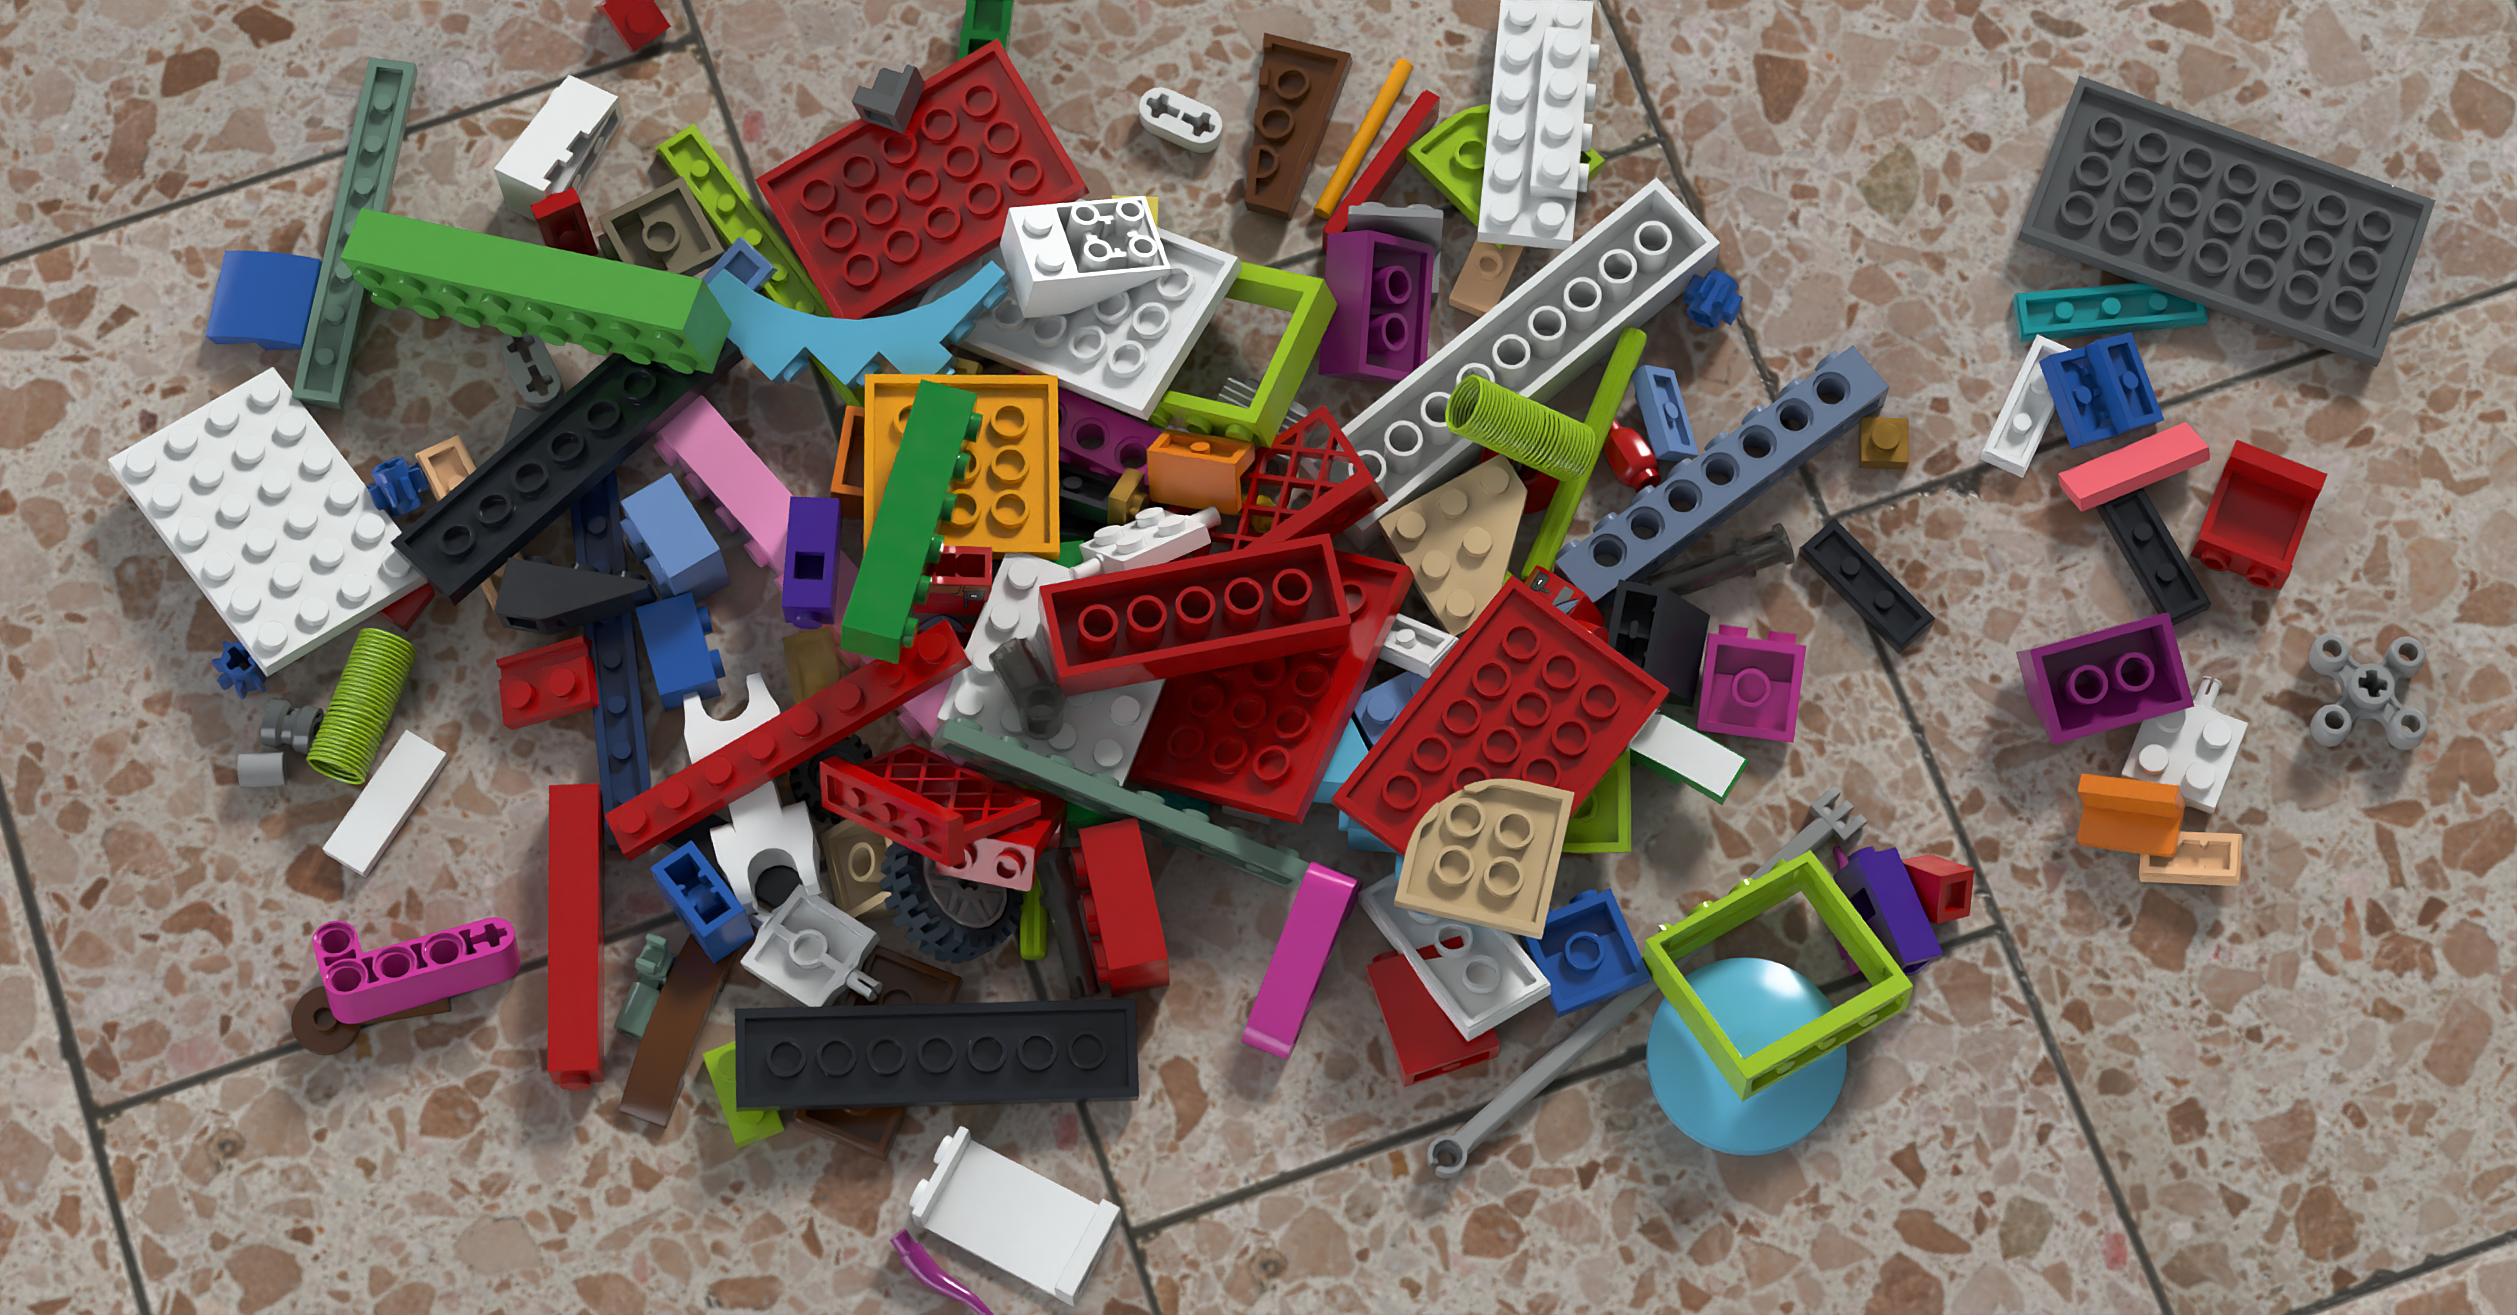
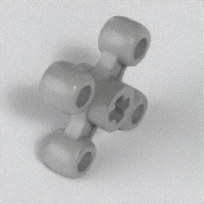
M2327 633L2316 638L2309 649V664L2317 673L2334 678L2340 685L2342 694L2340 701L2323 706L2311 719L2310 732L2313 739L2322 746H2337L2346 739L2355 720L2373 718L2383 725L2386 730L2387 740L2395 748L2405 751L2419 746L2427 735V719L2417 709L2406 708L2401 705L2395 698L2394 688L2397 681L2411 678L2423 666L2426 654L2422 644L2412 637H2399L2391 642L2384 653V659L2381 663L2361 665L2350 655L2348 643L2340 635ZM2323 651L2330 652L2334 658L2328 657ZM2399 654L2406 656L2409 661L2403 660ZM2325 722L2332 723L2336 729L2329 728ZM2402 725L2410 728L2412 733L2406 732Z

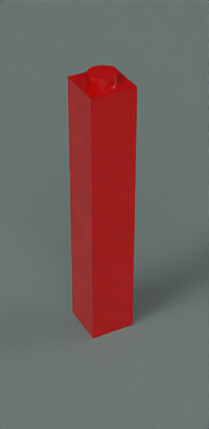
M598 783L549 785L547 1072L553 1083L561 1084V1088L565 1090H586L591 1088V1083L604 1082L605 819L602 791Z

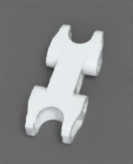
M760 672L747 676L746 683L749 690V703L746 710L733 720L719 721L708 716L697 691L683 695L685 709L684 736L692 764L781 714L778 705L768 692ZM775 778L728 805L733 822L710 829L718 864L723 871L725 880L734 891L737 900L744 907L747 915L758 912L755 884L758 877L772 866L784 865L796 870L802 879L808 897L822 893L820 878L821 852L805 801L783 807Z

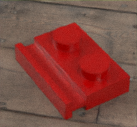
M582 635L496 659L497 667L501 671V679L498 681L503 725L511 730L598 707L599 699L595 665L590 657L589 649L592 648V640Z

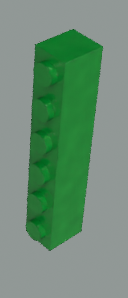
M921 379L841 625V650L898 664L903 647H913L919 625V619L913 618L917 604L926 605L932 584V577L926 576L930 563L939 564L945 543V536L939 535L943 522L951 524L958 495L952 494L956 481L964 483L971 455L966 454L965 450L968 441L977 442L981 431L983 414L976 413L977 393Z

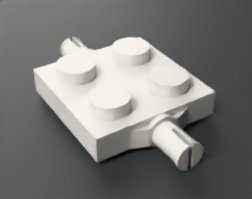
M1209 506L1207 509L1191 516H1184L1168 512L1161 507H1154L1139 512L1135 516V521L1124 526L1113 525L1102 528L1094 533V539L1079 545L1084 563L1069 569L1070 578L1075 580L1163 564L1211 543L1208 529L1221 524L1219 512L1214 506Z
M2203 676L2193 700L2194 707L2142 721L2121 778L2178 785L2184 798L2185 806H2190L2213 815L2248 723L2224 715L2213 708L2222 683L2214 678L2209 694L2206 695L2211 677Z
M798 884L786 902L773 910L772 913L758 906V912L747 915L750 924L759 930L755 943L740 963L744 969L801 1006H831L839 994L847 990L848 987L863 995L869 1001H873L876 998L874 992L880 993L882 983L877 982L861 971L863 962L880 941L877 933L818 895L808 897L804 886Z

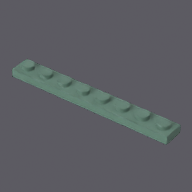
M369 57L292 393V398L299 400L302 405L342 410L368 291L353 278L354 274L340 257L361 208L383 213L387 212L418 74L415 63Z
M959 717L955 718L954 721L947 719L936 729L930 746L1115 821L1137 817L1140 831L1291 891L1301 885L1310 863L1298 859L1299 853L1289 847L1272 845L1270 848L1255 842V836L1244 829L1227 827L1225 830L1210 824V818L1199 811L1182 809L1180 812L1165 806V800L1159 795L1147 791H1137L1135 794L1120 788V782L1109 775L1094 772L1090 776L1073 769L1074 763L1064 757L1054 754H1047L1046 757L1028 751V744L1017 738L1001 736L998 739L983 733V727L969 719Z

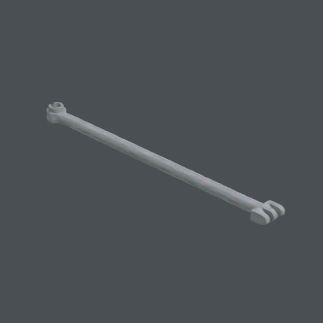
M1833 786L1810 805L1808 812L1815 820L1748 878L1756 880L1769 873L1771 868L1783 858L1788 862L1809 850L1814 853L1832 836L1843 846L1867 824L1868 820L1860 814L1853 818L1848 825H1845L1842 820L1852 812L1854 806L1846 800L1832 811L1828 806L1834 803L1841 794ZM1712 941L1675 960L1673 963L1677 969L1680 970ZM1650 976V981L1647 984L1609 998L1455 1134L1442 1135L1434 1139L1427 1151L1429 1169L1432 1167L1433 1169L1436 1168L1435 1175L1440 1178L1450 1179L1459 1175L1466 1165L1468 1154L1659 988ZM1449 1152L1455 1157L1456 1162L1450 1167L1438 1166L1437 1156L1440 1153Z

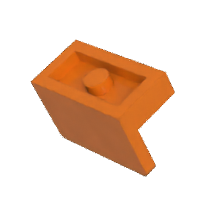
M1165 429L1146 450L1149 494L1153 502L1201 510L1214 506L1218 512L1236 515L1242 509L1240 476L1255 460L1254 442Z
M2081 773L2077 791L2084 805L2077 835L2078 843L2081 846L2169 858L2175 856L2185 809V801L2178 785Z

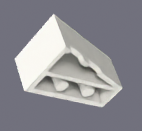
M568 75L560 87L553 90L547 103L494 168L507 208L535 221L530 205L542 201L550 194L561 193L573 187L577 195H579L624 118L619 98Z

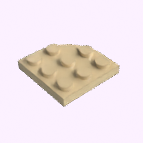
M1491 779L1466 785L1462 790L1448 796L1440 803L1437 802L1423 816L1410 838L1394 906L1542 940L1575 792L1515 779Z

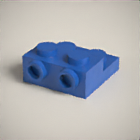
M1595 889L1587 890L1574 896L1569 901L1570 905L1554 911L1549 907L1542 940L1518 934L1525 953L1551 984V994L1548 995V998L1557 1018L1647 984L1650 981L1649 972L1611 889L1601 893H1597Z

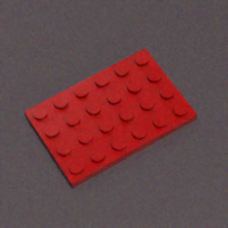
M998 38L924 81L925 86L905 133L882 127L860 118L755 179L834 318L853 320L876 318L998 247L1001 242L1009 208L1071 203L1090 193Z
M1248 530L1247 536L1261 537L1265 533ZM1231 544L1228 551H1232L1233 544ZM1334 549L1352 622L1347 644L1167 678L1128 774V780L1302 825L1415 577L1410 566Z
M1511 575L1334 794L1331 803L1404 858L1410 838L1428 810L1437 802L1440 803L1448 796L1462 790L1464 786L1479 781L1515 779L1575 792L1568 820L1569 823L1668 698L1670 690Z

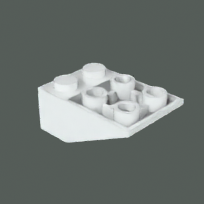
M1145 196L1014 207L1008 210L1000 248L1024 318L1070 314L1170 272L1171 268Z

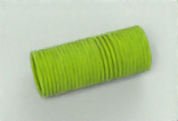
M1473 374L1464 378L1456 386L1448 401L1445 417L1446 425L1450 432L1562 482L1569 483L1579 478L1589 466L1594 455L1596 441L1592 427L1478 375Z
M363 628L359 631L360 634L355 640L356 643L348 657L349 660L344 666L345 669L337 683L338 686L335 688L336 690L333 692L334 695L331 698V702L328 704L329 707L326 709L327 712L324 714L325 718L320 723L321 726L315 736L316 739L313 740L314 743L311 745L312 748L306 758L309 766L316 771L335 780L354 785L363 784L368 777L367 774L373 764L372 761L375 759L376 752L381 746V737L385 735L384 732L387 730L388 722L393 716L392 713L397 707L396 704L402 694L401 691L404 690L403 687L406 685L405 682L418 655L416 648L408 641L389 632L374 628Z

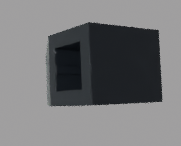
M526 555L524 560L508 557L494 612L504 628L554 635L635 611L636 607L656 602L657 596L650 582L646 581V578L638 573L619 571L616 576L599 573L600 571L597 568L583 563H572L569 568L553 565L550 560L544 557Z

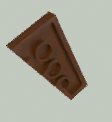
M1264 33V55L1258 81L1259 98L1253 124L1255 129L1253 147L1250 149L1244 202L1248 211L1291 221L1353 61L1351 54Z

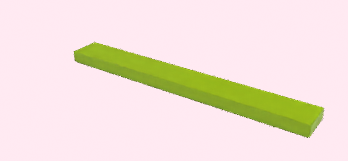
M694 123L655 147L658 157L673 177L678 179L683 176L705 218L725 246L729 249L739 237H742L778 270L760 290L764 297L789 309L818 317L834 318L810 275ZM813 354L809 356L846 406L865 408V388L859 385L854 391L851 390Z

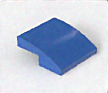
M225 251L206 337L215 344L256 343L266 351L303 349L322 261L305 256L276 252Z
M2131 332L2099 339L2082 348L2051 354L2039 361L2071 449L2125 435L2164 420Z

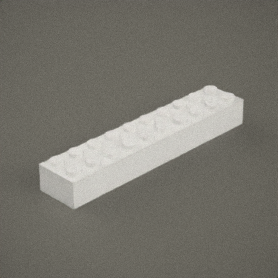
M1656 177L1341 429L1389 500L1344 530L1343 533L1362 552L1383 535L1378 528L1379 519L1447 483L1481 456L1482 445L1450 432L1446 425L1445 413L1448 401L1456 386L1464 378L1473 374L1478 375L1544 405L1616 347L1623 328L1630 326L1638 329L1683 293L1694 274L1702 277L1714 268L1720 242ZM1328 440L1317 449H1326ZM1338 443L1336 451L1344 452V450ZM1313 458L1303 459L1299 465V478L1317 480L1322 460ZM1333 461L1327 482L1341 483L1358 471L1352 463ZM1304 489L1305 492L1312 498L1314 490Z

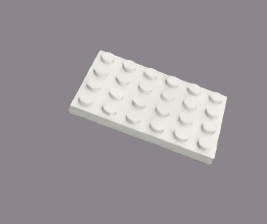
M1078 199V200L1075 201V202H1083V201H1085V200H1083V199ZM1156 227L1171 268L1168 274L1070 314L1031 318L1023 317L1012 281H1010L1006 285L1009 292L1003 301L991 311L985 307L973 320L976 324L973 332L956 346L1021 370L1029 375H1058V386L1148 421L1243 267L1239 258L1234 255ZM1000 245L931 285L917 308L930 304L964 285L990 261H993L1010 277Z
M274 367L108 459L110 470L266 677L428 583L391 545L390 542L402 533L384 509L378 510L375 507L368 488L302 403L292 398V390Z

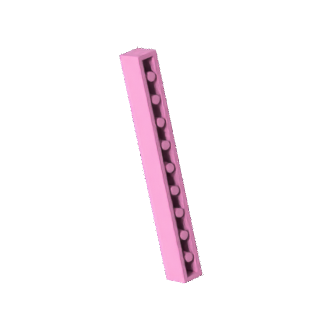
M701 394L656 433L657 442L653 444L654 448L670 467L677 463L687 474L683 479L692 493L699 500L707 497L717 509L713 513L719 523L730 534L736 530L747 541L743 546L748 555L760 568L767 564L777 575L774 582L779 590L783 592L790 496L793 495ZM840 549L835 625L822 624V627L815 629V631L821 636L827 632L839 644L835 648L837 654L853 671L857 667L865 666L876 658L840 649L841 625L859 572L857 566ZM954 675L896 708L900 713L897 717L899 724L912 739L916 740L921 736L931 746L936 729L940 726L937 724V716ZM930 747L931 752L973 771H977L980 766Z

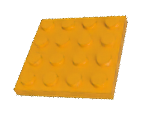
M865 374L864 554L920 381L923 379L977 393L976 413L983 414V422L976 443L968 441L965 450L966 454L971 455L964 483L956 481L952 494L958 495L951 524L943 522L939 535L945 536L944 545L992 547V559H1003L1006 553H1028L1044 560H1059L1058 375Z

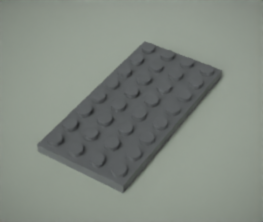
M2079 76L2018 240L2126 279L2145 283L2171 295L2194 303H2201L2208 308L2377 367L2382 358L2436 200Z

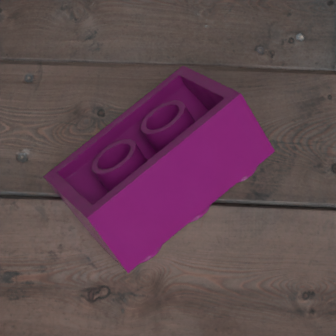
M1371 230L1328 234L1325 282L1338 305L1321 339L1318 375L1352 382L1398 384L1427 361L1435 245Z
M2169 612L2147 616L2016 652L2028 699L2053 745L2194 707Z

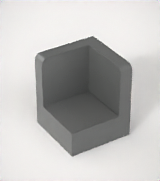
M909 64L906 65L903 73L881 68L872 89L858 86L852 104L862 120L905 133L925 82L917 67Z

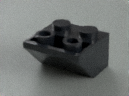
M1619 579L1608 631V645L1670 690L1669 696L1664 702L1693 707L1710 614L1666 588Z

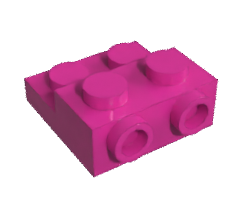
M1719 624L1718 633L1708 632L1696 730L1794 743L1806 646L1795 644L1797 634L1767 631V639L1763 640L1748 638V628Z

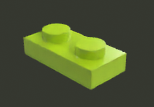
M735 1041L702 1053L737 1148L785 1131L777 1110L736 1111Z

